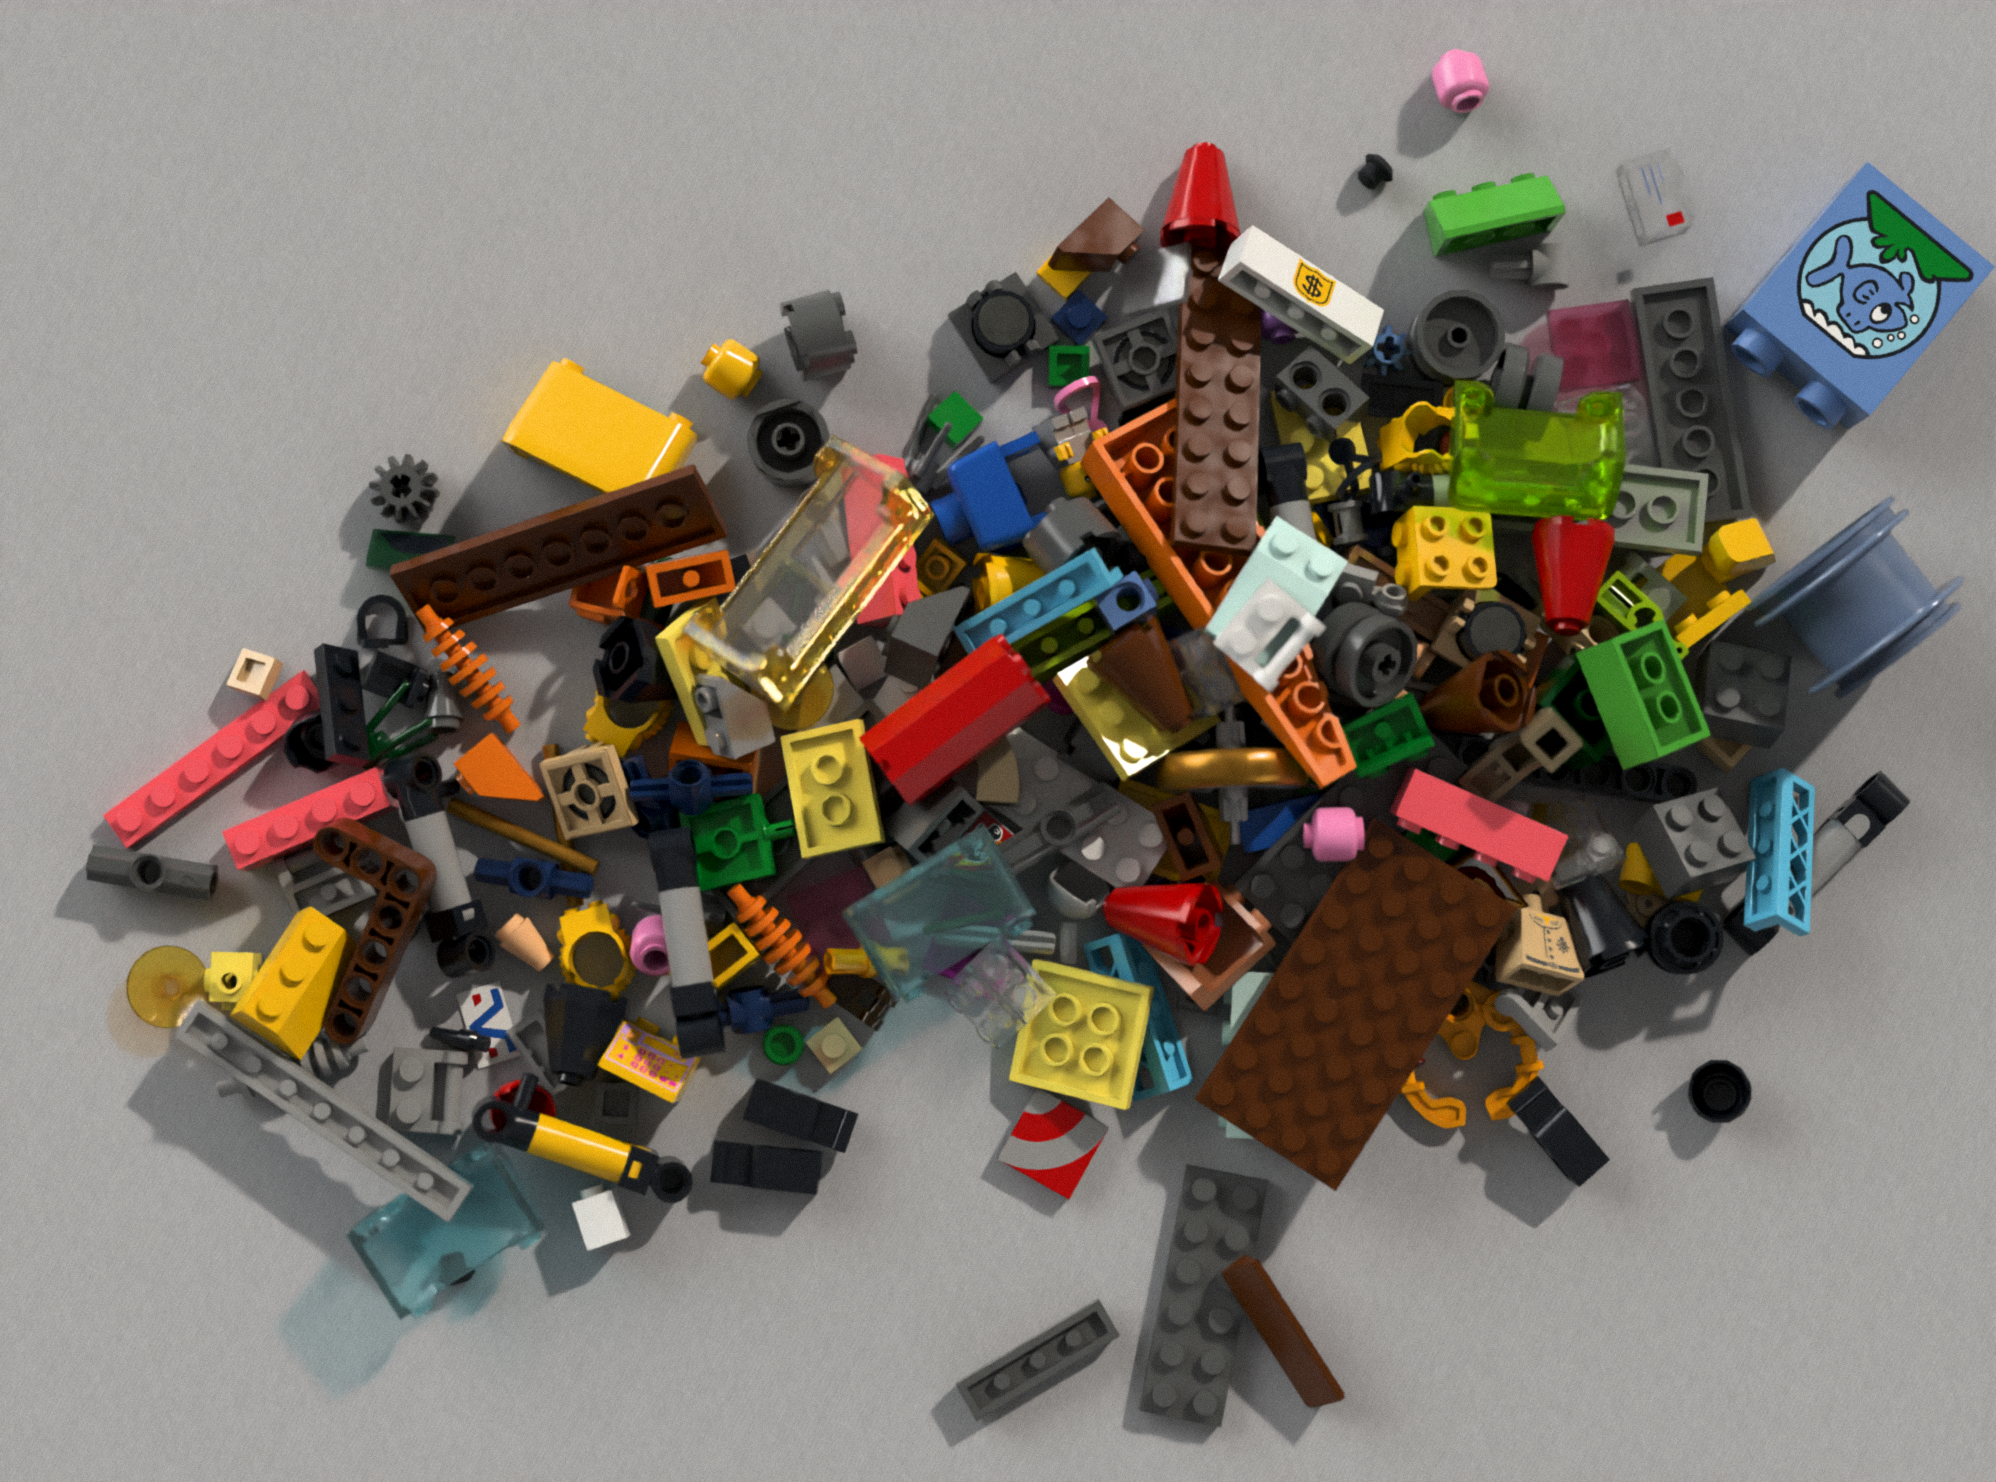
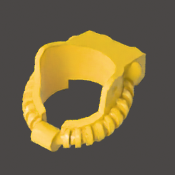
M1426 401L1417 402L1411 405L1403 416L1393 418L1389 424L1379 429L1380 437L1377 438V445L1380 452H1382L1383 460L1379 466L1381 471H1403L1409 474L1415 471L1420 472L1422 475H1441L1452 472L1453 469L1460 467V463L1463 464L1465 462V458H1469V452H1472L1473 447L1479 444L1478 427L1475 424H1470V421L1456 410L1442 406L1436 408ZM1452 425L1462 433V439L1457 440L1454 447L1443 456L1433 449L1413 453L1414 443L1418 435L1424 436L1428 431L1437 426Z
M596 690L595 694L597 695L593 699L595 706L586 711L588 721L583 727V730L587 732L584 737L593 744L599 741H604L605 746L614 744L617 756L625 759L631 750L639 749L644 738L646 740L650 739L651 735L655 736L658 734V730L661 731L664 728L663 725L668 723L667 718L671 717L672 714L670 710L673 709V705H671L673 700L659 701L658 709L655 710L644 725L637 728H625L620 726L612 717L609 709L610 699L598 696Z
M603 900L588 903L589 909L579 911L578 907L563 911L564 916L559 917L561 929L557 932V938L563 944L559 950L561 952V956H559L561 964H559V967L563 970L561 973L562 976L566 977L565 981L570 984L611 992L610 1001L618 1000L620 991L627 989L626 986L632 983L631 979L636 975L634 972L637 968L633 965L630 956L632 937L630 934H626L627 931L624 928L620 929L618 915L612 913L609 903L603 904ZM593 934H604L613 937L620 947L624 960L623 969L614 980V984L601 988L585 982L578 975L575 968L576 948L584 939Z

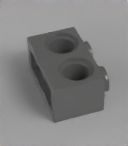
M1312 345L1308 346L1276 376L1275 396L1277 401L1286 411L1290 413L1295 411L1304 419L1307 429L1318 439L1324 438L1331 443L1335 439L1342 438L1368 414L1370 397ZM1305 380L1311 382L1314 386L1309 389H1301L1295 383ZM1329 407H1337L1343 413L1338 416H1331L1324 410Z

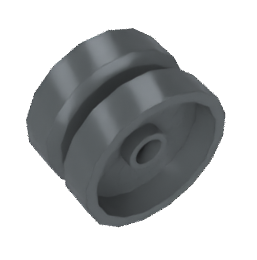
M1451 290L1433 298L1411 322L1406 336L1407 349L1412 351L1408 358L1414 370L1422 378L1428 381L1444 382L1443 388H1451L1457 384H1469L1487 372L1500 358L1505 343V328L1497 308L1484 296L1469 290Z
M1509 342L1505 343L1487 388L1481 428L1503 434L1509 429L1516 414V437L1539 443L1548 425L1557 397L1564 364L1563 357L1541 352L1534 359L1528 373L1530 362L1528 348Z
M1349 602L1341 605L1324 619L1322 623L1327 628L1319 637H1314L1311 647L1314 655L1312 662L1319 680L1324 681L1326 687L1337 693L1344 694L1364 707H1379L1393 700L1404 689L1411 678L1417 661V640L1413 630L1404 622L1389 615H1383L1377 609L1360 602Z

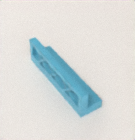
M1094 547L960 623L953 630L968 655L1000 633L1011 644L1109 589L1124 576L1118 566L1108 571Z
M1785 768L1752 778L1750 781L1748 844L1756 859L1746 867L1744 926L1753 931H1758L1778 924L1800 937L1810 934L1815 787ZM1793 791L1800 794L1799 808L1793 798ZM1792 826L1798 836V845L1791 833ZM1790 861L1797 873L1796 881L1790 871ZM1789 899L1795 909V917L1788 914Z
M1120 932L1083 944L1082 946L1091 972L1155 987L1132 1095L1134 1102L1173 1091L1193 1083L1194 1080L1155 960L1144 949L1141 942ZM1110 946L1114 959L1112 970L1103 965L1098 948ZM1141 1065L1150 1070L1154 1087L1143 1088L1139 1076Z

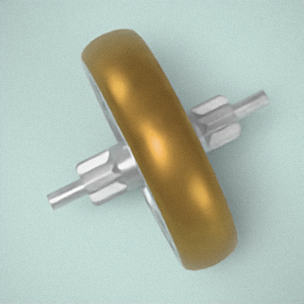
M1225 699V722H1218L1216 724L1217 749L1166 754L1157 762L1155 775L1158 788L1164 793L1180 794L1190 790L1193 795L1219 794L1220 821L1229 822L1230 845L1240 844V822L1248 820V793L1299 789L1307 784L1309 774L1287 748H1246L1245 723L1243 721H1236L1235 699Z

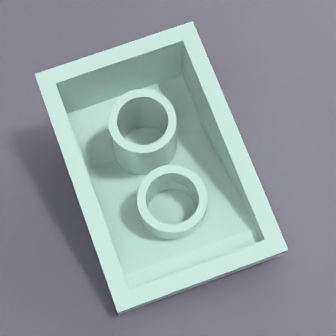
M1276 516L1257 543L1256 548L1246 561L1204 632L1216 639L1267 578H1270L1315 616L1348 561ZM1292 616L1255 661L1265 668L1302 624Z

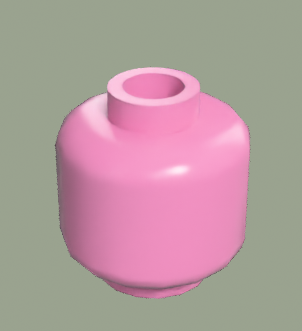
M1459 49L1448 51L1442 55L1440 61L1432 70V81L1439 102L1443 107L1456 113H1465L1476 109L1483 103V98L1489 91V82L1482 61L1476 54L1463 52Z
M1350 807L1317 808L1312 814L1311 823H1303L1304 848H1312L1313 856L1319 862L1353 860L1356 857L1357 850H1364L1363 818L1356 817L1354 810Z
M662 915L645 917L637 923L632 931L630 956L633 965L640 972L649 976L660 977L669 975L668 973L670 972Z

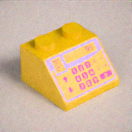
M638 1016L635 1022L626 1020L616 1033L597 1066L671 1103L680 1101L702 1057L683 1060L679 1051L676 1034L671 1041L657 1034L660 1026L645 1018Z

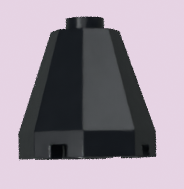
M620 616L601 636L598 648L605 650L603 659L595 658L592 669L598 696L629 704L679 699L655 640V637L662 632L652 623L625 616Z
M561 983L560 991H557L555 984L546 985L543 1004L549 1068L552 1074L558 1075V1083L581 1087L583 1081H592L600 1069L597 1065L623 1023L628 1020L631 1008L629 999L620 996L617 1004L610 1001L612 993L602 989Z

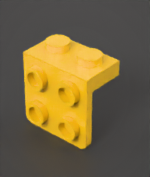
M1413 506L1394 522L1391 539L1393 546L1397 548L1398 559L1395 569V582L1406 590L1409 601L1419 600L1433 588L1491 590L1496 586L1497 575L1491 515L1487 510Z

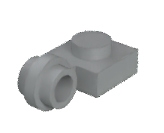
M1349 563L1346 564L1330 591L1332 604L1341 606L1349 602H1360L1370 606L1372 601L1375 602L1378 611L1383 615H1389L1393 618L1400 617L1407 610L1409 598L1406 590L1400 585L1386 584L1383 587L1375 585L1378 576L1377 571Z

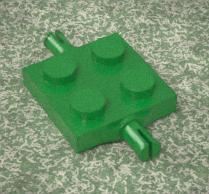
M757 793L714 803L707 811L698 815H686L679 812L681 827L691 826L694 834L700 893L777 875L772 853L773 841L796 836V829L792 828L795 827L793 819L774 824L768 822L765 817L762 797Z

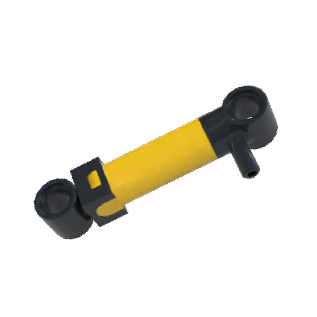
M528 1072L523 1074L513 1103L507 1102L499 1096H488L478 1101L472 1109L471 1119L474 1131L479 1138L486 1142H497L615 1182L621 1188L642 1195H646L647 1189L650 1186L657 1198L667 1203L682 1201L692 1189V1175L683 1161L677 1157L664 1156L659 1158V1154L654 1149L631 1141L627 1143L528 1109L539 1081L538 1076ZM490 1109H498L505 1115L503 1124L496 1129H488L481 1123L483 1114ZM671 1169L679 1171L681 1178L676 1187L664 1189L660 1186L659 1180L665 1171Z

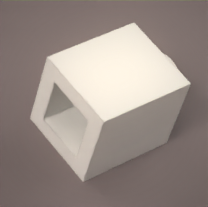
M602 1183L579 1191L582 1199L573 1202L572 1206L587 1251L631 1235L616 1187L605 1190Z

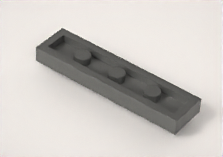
M1098 1298L956 1382V1386L974 1418L978 1421L1116 1339L1120 1334Z

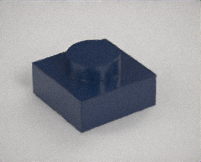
M1080 290L1051 317V322L1076 346H1083L1108 320V317Z

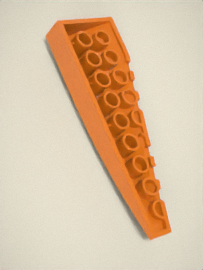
M1175 399L1091 442L1080 464L1139 552L1145 555L1147 564L1209 651L1269 728L1322 789L1353 771L1357 766L1339 719L1333 716L1327 701L1329 694L1324 681H1320L1312 662L1314 655L1309 643L1278 677L1279 684L1275 689L1269 692L1213 644L1215 639L1204 632L1249 557L1170 547ZM1258 521L1256 526V545L1265 532L1264 527L1259 526Z

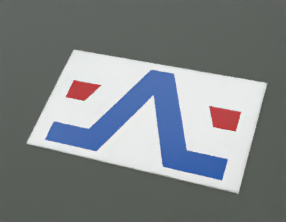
M499 981L456 994L466 1029L476 1030L480 1035L491 1038L488 1052L474 1051L478 1069L521 1056L506 1034V1031L513 1027Z

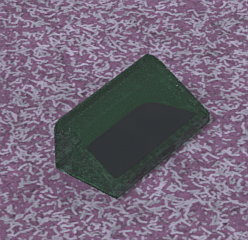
M373 529L366 557V567L370 570L391 571V565L454 545L455 536Z

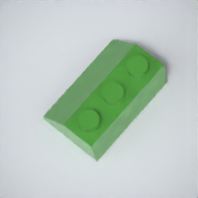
M1534 173L1518 175L1511 179L1510 184L1496 186L1495 182L1481 183L1471 188L1472 192L1457 195L1455 190L1435 194L1432 196L1433 201H1429L1423 211L1434 257L1552 232L1566 213L1564 203L1549 177L1546 175L1535 178Z
M1664 619L1576 653L1582 672L1597 705L1598 712L1602 717L1623 770L1659 758L1711 736Z

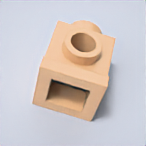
M899 844L892 848L889 846L862 862L884 900L919 880Z

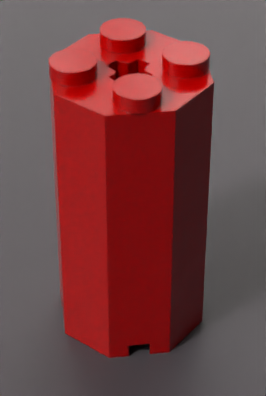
M1000 633L996 637L993 636L860 736L859 739L912 808L1042 710L1052 699L1037 680L1035 681L1031 675L1032 671L1022 657L1014 651L1006 638Z

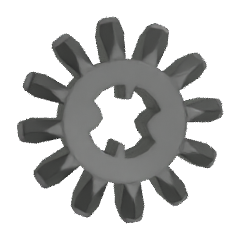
M405 454L400 466L397 459L391 456L388 458V464L391 469L386 471L381 466L375 468V472L382 477V480L369 482V487L372 490L379 491L378 494L371 498V502L374 506L383 505L380 514L385 519H388L395 513L396 522L404 524L409 512L413 521L416 523L420 522L421 515L418 510L421 507L429 513H432L434 507L427 502V498H438L440 496V491L429 487L438 481V477L435 473H426L429 465L424 460L414 465L413 457L410 454ZM402 482L412 489L411 494L407 497L397 489L398 485Z

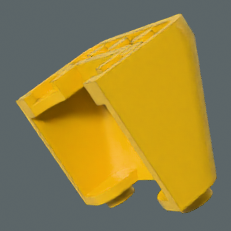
M563 358L561 363L551 362L501 440L510 452L526 460H529L531 456L536 463L542 466L546 465L605 494L683 468L698 440V436L691 430L693 423L688 419L671 412L668 418L583 375L585 370L583 367Z

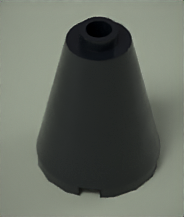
M1577 860L1560 869L1562 875L1556 879L1562 916L1569 924L1585 979L1604 974L1625 965V960L1630 957L1629 953L1633 951L1637 958L1651 950L1649 936L1594 864L1585 865L1583 860Z

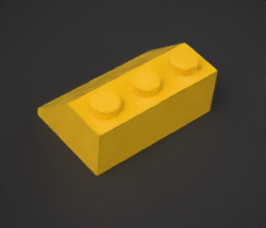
M311 906L297 912L230 1016L296 1060L301 1061L325 1024L327 1014L357 944L345 929Z

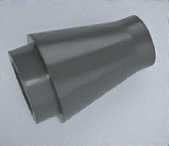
M435 672L429 675L430 684L423 720L426 718L432 720V725L427 727L428 733L453 734L460 731V723L464 719L455 685L452 686L448 681L454 675L453 673Z

